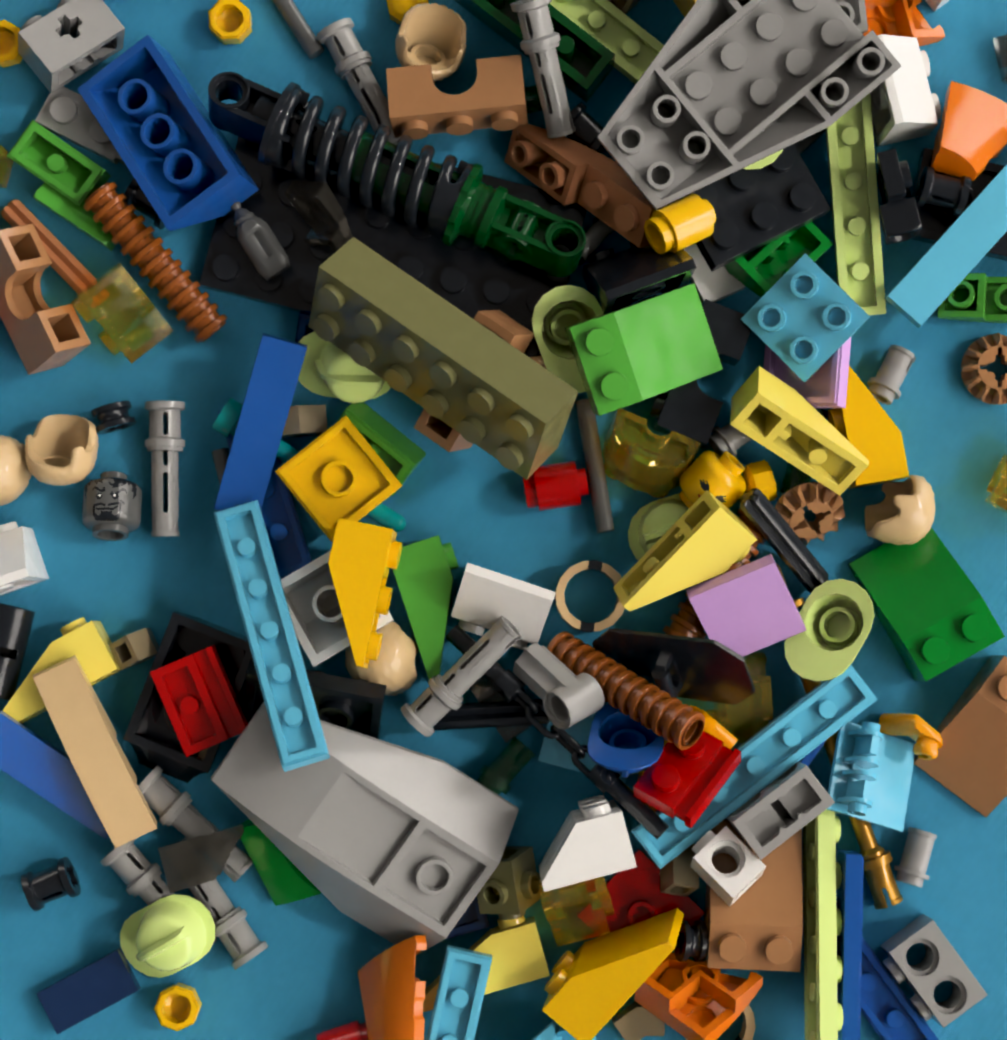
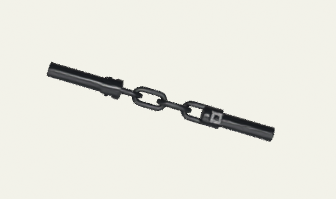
M459 625L453 627L446 635V639L463 655L476 643ZM496 662L484 674L494 684L493 688L508 703L515 700L524 708L527 720L543 736L549 739H556L572 754L573 764L603 794L605 792L610 794L652 836L658 839L669 828V825L646 803L634 797L633 791L619 778L621 776L619 773H614L612 770L598 764L589 770L579 760L585 758V752L588 753L587 745H580L565 730L559 729L555 725H552L550 731H548L533 716L538 714L539 708L544 711L543 702L534 701L523 691L526 684L509 669L505 670Z

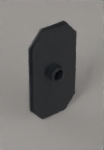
M610 628L592 642L595 651L599 650L606 657L615 660L617 664L620 663L627 670L635 672L638 677L645 678L649 684L653 683L660 690L666 691L671 697L737 705L756 691L744 657L716 640Z

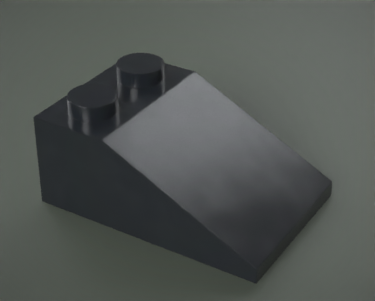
M630 242L631 248L615 254L613 248L591 255L588 258L589 264L583 266L582 276L588 292L595 296L605 314L686 286L697 268L693 258L684 249L676 253L668 251L664 254H658L651 245L638 248Z

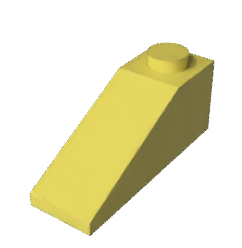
M758 366L732 396L731 426L839 496L869 466V460L801 394L762 367Z
M706 490L617 582L613 589L623 607L631 612L725 573L733 564L740 562L747 556L752 544L757 539L744 521Z
M82 617L62 627L60 632L63 636L49 644L2 711L21 724L47 711L34 682L33 674L76 655L92 686L121 671L109 647L112 642L101 621L92 620L87 623L85 618Z
M522 916L512 920L497 919L498 926L490 928L469 948V950L492 955L484 995L550 976L534 916L529 918ZM441 974L425 988L423 1012L433 1010Z

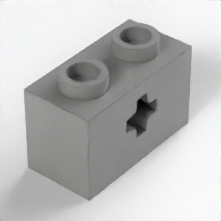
M62 0L52 12L43 17L36 15L23 24L18 32V53L52 94L123 49L125 27L103 0Z

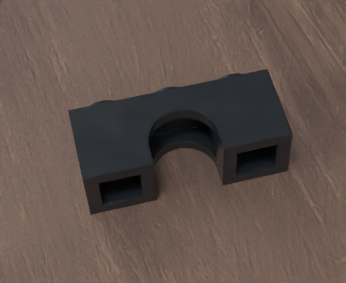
M705 299L702 307L720 361L735 366L741 359L751 333V329L741 320L745 314ZM697 380L669 390L667 393L664 392L656 396L650 412V416L657 418L653 429L703 449L709 441L723 402L704 394L699 388Z

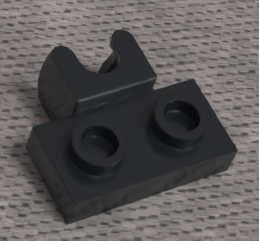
M896 148L877 153L876 177L883 205H880L879 218L885 243L890 245L918 238L921 236L920 230L922 225L915 197H911L910 187H913L908 162L907 160L899 162Z

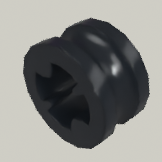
M114 402L92 410V417L97 418L99 421V425L96 427L97 434L112 433L135 425V417H130L128 414L129 409L132 407L131 402Z
M683 919L674 949L676 959L679 962H685L689 957H692L695 962H703L708 951L707 926L703 920H696L690 925L687 920Z

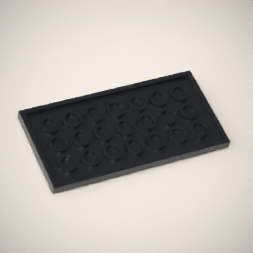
M238 137L235 153L259 188L257 192L241 203V208L253 212L255 216L262 218L268 223L287 253L290 267L269 281L262 278L237 241L236 226L234 225L235 211L231 210L225 216L216 219L200 279V286L202 288L296 312L301 310L311 311L319 266L351 238L355 237L474 319L478 311L500 310L533 332L531 319L535 305L543 294L554 287L568 285L570 275L565 277L552 276L523 261L506 257L498 250L485 245L484 248H480L474 245L473 239H469L465 235L459 234L453 243L448 246L441 239L423 231L427 219L419 226L411 227L404 222L403 211L393 218L384 215L381 209V201L376 206L368 208L360 203L359 192L351 198H345L339 195L336 183L329 188L318 186L315 182L314 174L302 179L295 176L293 171L289 172L273 165L266 166L261 164L258 160L260 146ZM483 174L482 182L486 183V185H491L494 189L502 186L508 189V194L514 197L531 201L546 211L564 219L572 220L581 227L583 226L586 209L578 203L564 206L542 189ZM553 245L557 250L561 252L570 251L569 248H567L564 245ZM533 337L524 353L528 357L541 356L535 337Z

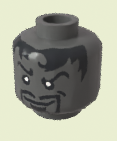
M118 471L101 473L100 478L91 480L84 486L82 524L92 531V536L97 539L106 541L127 539L129 533L135 531L140 526L141 488L136 483L127 480L125 473Z

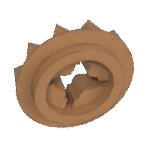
M995 333L980 337L967 348L961 362V376L965 387L976 399L987 404L1001 405L1007 403V373L1001 375L1000 382H998V380H995L994 372L980 369V367L995 362L996 355L1001 357V364L1007 365V336Z
M819 482L803 483L791 488L779 498L774 507L805 546L811 539L815 538L824 542L825 534L829 531H838V521L846 517L842 497ZM807 506L809 511L812 510L816 516L814 521L808 522L804 518L805 511L803 507Z

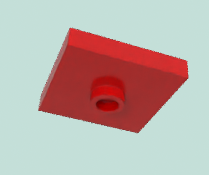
M639 848L633 853L637 867L614 873L576 913L598 937L676 908L684 913L683 919L687 920L690 925L705 914L689 896L683 897L661 893L660 869Z

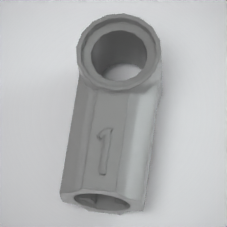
M536 642L528 646L514 662L513 673L543 700L544 711L548 719L559 729L566 730L602 709L605 704L603 690L593 676L584 672L576 676L544 645L540 646Z

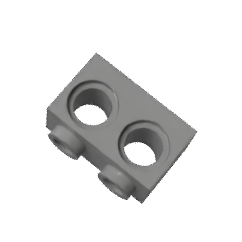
M797 762L726 819L746 846L762 860L835 802L808 766Z
M925 914L920 915L880 945L888 956L882 961L883 965L898 984L904 980L915 993L909 1000L926 1022L933 1018L944 1028L988 995L934 920ZM916 943H923L926 950L924 959L916 965H909L906 960L908 949ZM942 981H951V996L943 1002H936L934 999L935 987Z

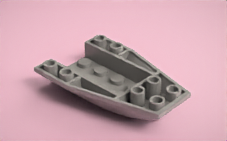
M697 0L600 132L597 139L653 208L657 210L828 128L902 66L873 30L864 36L836 0Z
M263 702L211 776V781L340 912L393 944H397L415 935H425L427 949L446 939L499 865L519 811L518 807L444 760L322 720L320 722L330 758L284 772L266 706Z

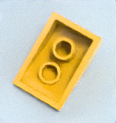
M676 908L584 942L575 954L567 950L552 968L551 972L554 975L544 987L548 996L542 1011L576 1040H592L675 949L684 913Z

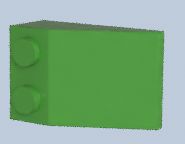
M695 283L564 327L593 414L598 416L644 401L723 370Z

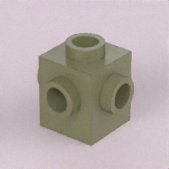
M532 846L505 847L499 865L476 896L480 914H498L499 919L502 920L517 919L526 914L525 911L541 899L542 883L540 874L536 871Z

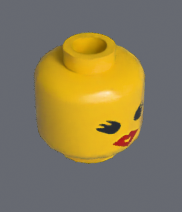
M704 451L680 476L679 484L682 491L679 493V496L683 503L690 508L708 490L726 507L730 508L746 490V483L741 475L745 468L728 451H725L722 455L713 451Z

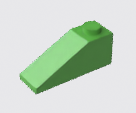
M439 535L403 546L397 570L392 569L428 679L432 676L440 675L454 582L451 570L459 568L451 542L442 544Z

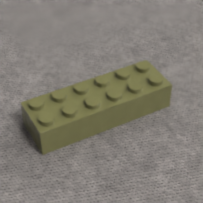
M355 237L351 238L318 268L308 327L314 330L321 339L334 344L351 356L357 364L371 370L385 380L391 388L408 396L422 406L428 414L445 422L459 432L465 440L476 444L496 458L502 466L513 470L526 480L558 448L578 390Z

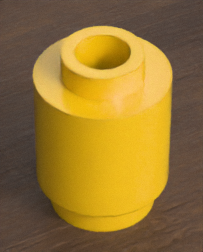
M692 193L654 211L651 218L645 221V234L649 244L658 254H664L668 251L676 253L711 236L714 232L716 214L713 206L707 199H702L697 194Z

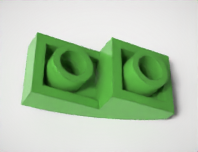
M969 273L938 307V318L970 322L1007 323V277H987L986 273Z

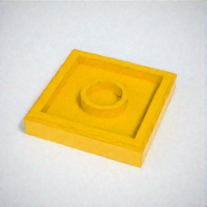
M347 415L275 471L276 475L330 542H333L338 518L358 522L403 486Z

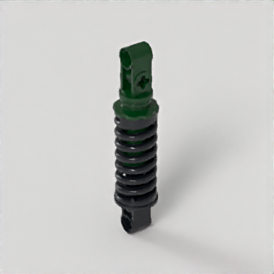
M222 72L211 79L208 86L210 121L220 130L230 132L259 145V163L266 166L273 165L289 172L293 171L295 176L302 179L314 174V179L318 186L329 188L336 183L339 195L345 198H351L359 192L360 203L368 208L376 206L381 201V209L384 215L393 218L403 211L404 222L411 227H417L427 219L423 231L441 239L448 246L460 234L473 239L474 245L480 248H484L485 245L498 250L506 257L523 261L555 277H565L576 270L586 244V235L583 228L576 222L546 211L531 201L519 199L508 194V189L502 186L494 189L493 186L486 185V183L482 182V165L478 163L475 165L469 164L461 160L457 171H454L457 164V158L454 155H447L442 165L433 162L435 149L429 144L423 146L420 155H417L410 151L413 139L408 135H402L397 145L388 142L391 134L388 126L380 125L375 135L367 133L366 130L369 122L363 115L355 118L349 132L341 128L346 117L344 107L340 105L335 106L327 122L319 119L324 107L323 99L319 96H313L308 102L310 93L305 92L299 84L294 82L288 84L282 94L235 72ZM230 99L236 101L237 103L225 104L221 101ZM553 245H564L571 252H561Z

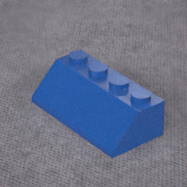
M148 34L77 88L169 231L223 217L232 210L231 206L234 203H242L259 190L220 129L215 127L210 121L209 112L170 53Z

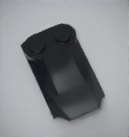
M175 611L171 616L150 672L215 645L236 697L239 700L245 685L250 659L253 660L247 637L201 618ZM149 672L123 740L128 741L132 745L137 755L138 764L151 769L158 765L163 770V774L188 783L194 777L210 772L221 743L186 757Z

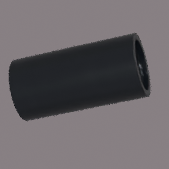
M1 603L0 699L10 700L16 692L35 611Z

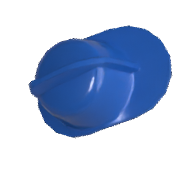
M607 704L596 713L592 721L587 744L588 755L596 764L610 769L614 773L621 774L622 778H628L629 775L646 771L648 767L659 760L663 752L664 739L663 736L653 733L652 729L642 726L641 722L637 723L631 719L630 715L626 716L619 709H615Z

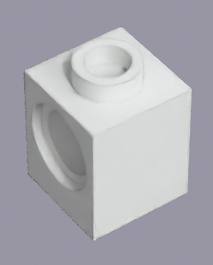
M727 826L717 835L712 830L708 831L692 848L696 855L693 857L690 867L729 907L763 875L766 865ZM720 853L729 854L735 859L737 869L731 873H721L713 866L712 858Z

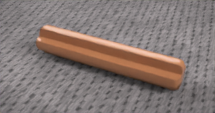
M14 199L3 208L1 216L11 227L33 223L52 262L50 266L88 305L94 306L103 299L107 293L106 288L20 200Z

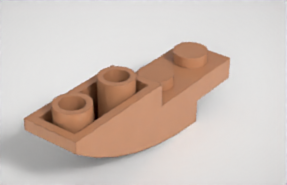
M518 125L513 129L504 160L505 163L564 206L578 203L638 248L650 245L645 234L644 224L656 210L617 162L565 136L548 138L547 130L535 125Z

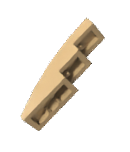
M76 655L33 674L34 682L59 738L115 849L157 829V820L137 785V776L116 739L117 732Z

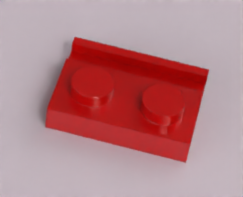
M215 645L150 672L186 757L241 734L248 725Z
M704 731L699 740L687 750H680L674 743L667 742L663 747L659 760L648 767L633 786L634 797L671 818L677 817L683 820L685 826L691 829L740 764L741 751L736 748L732 751L723 746V741Z

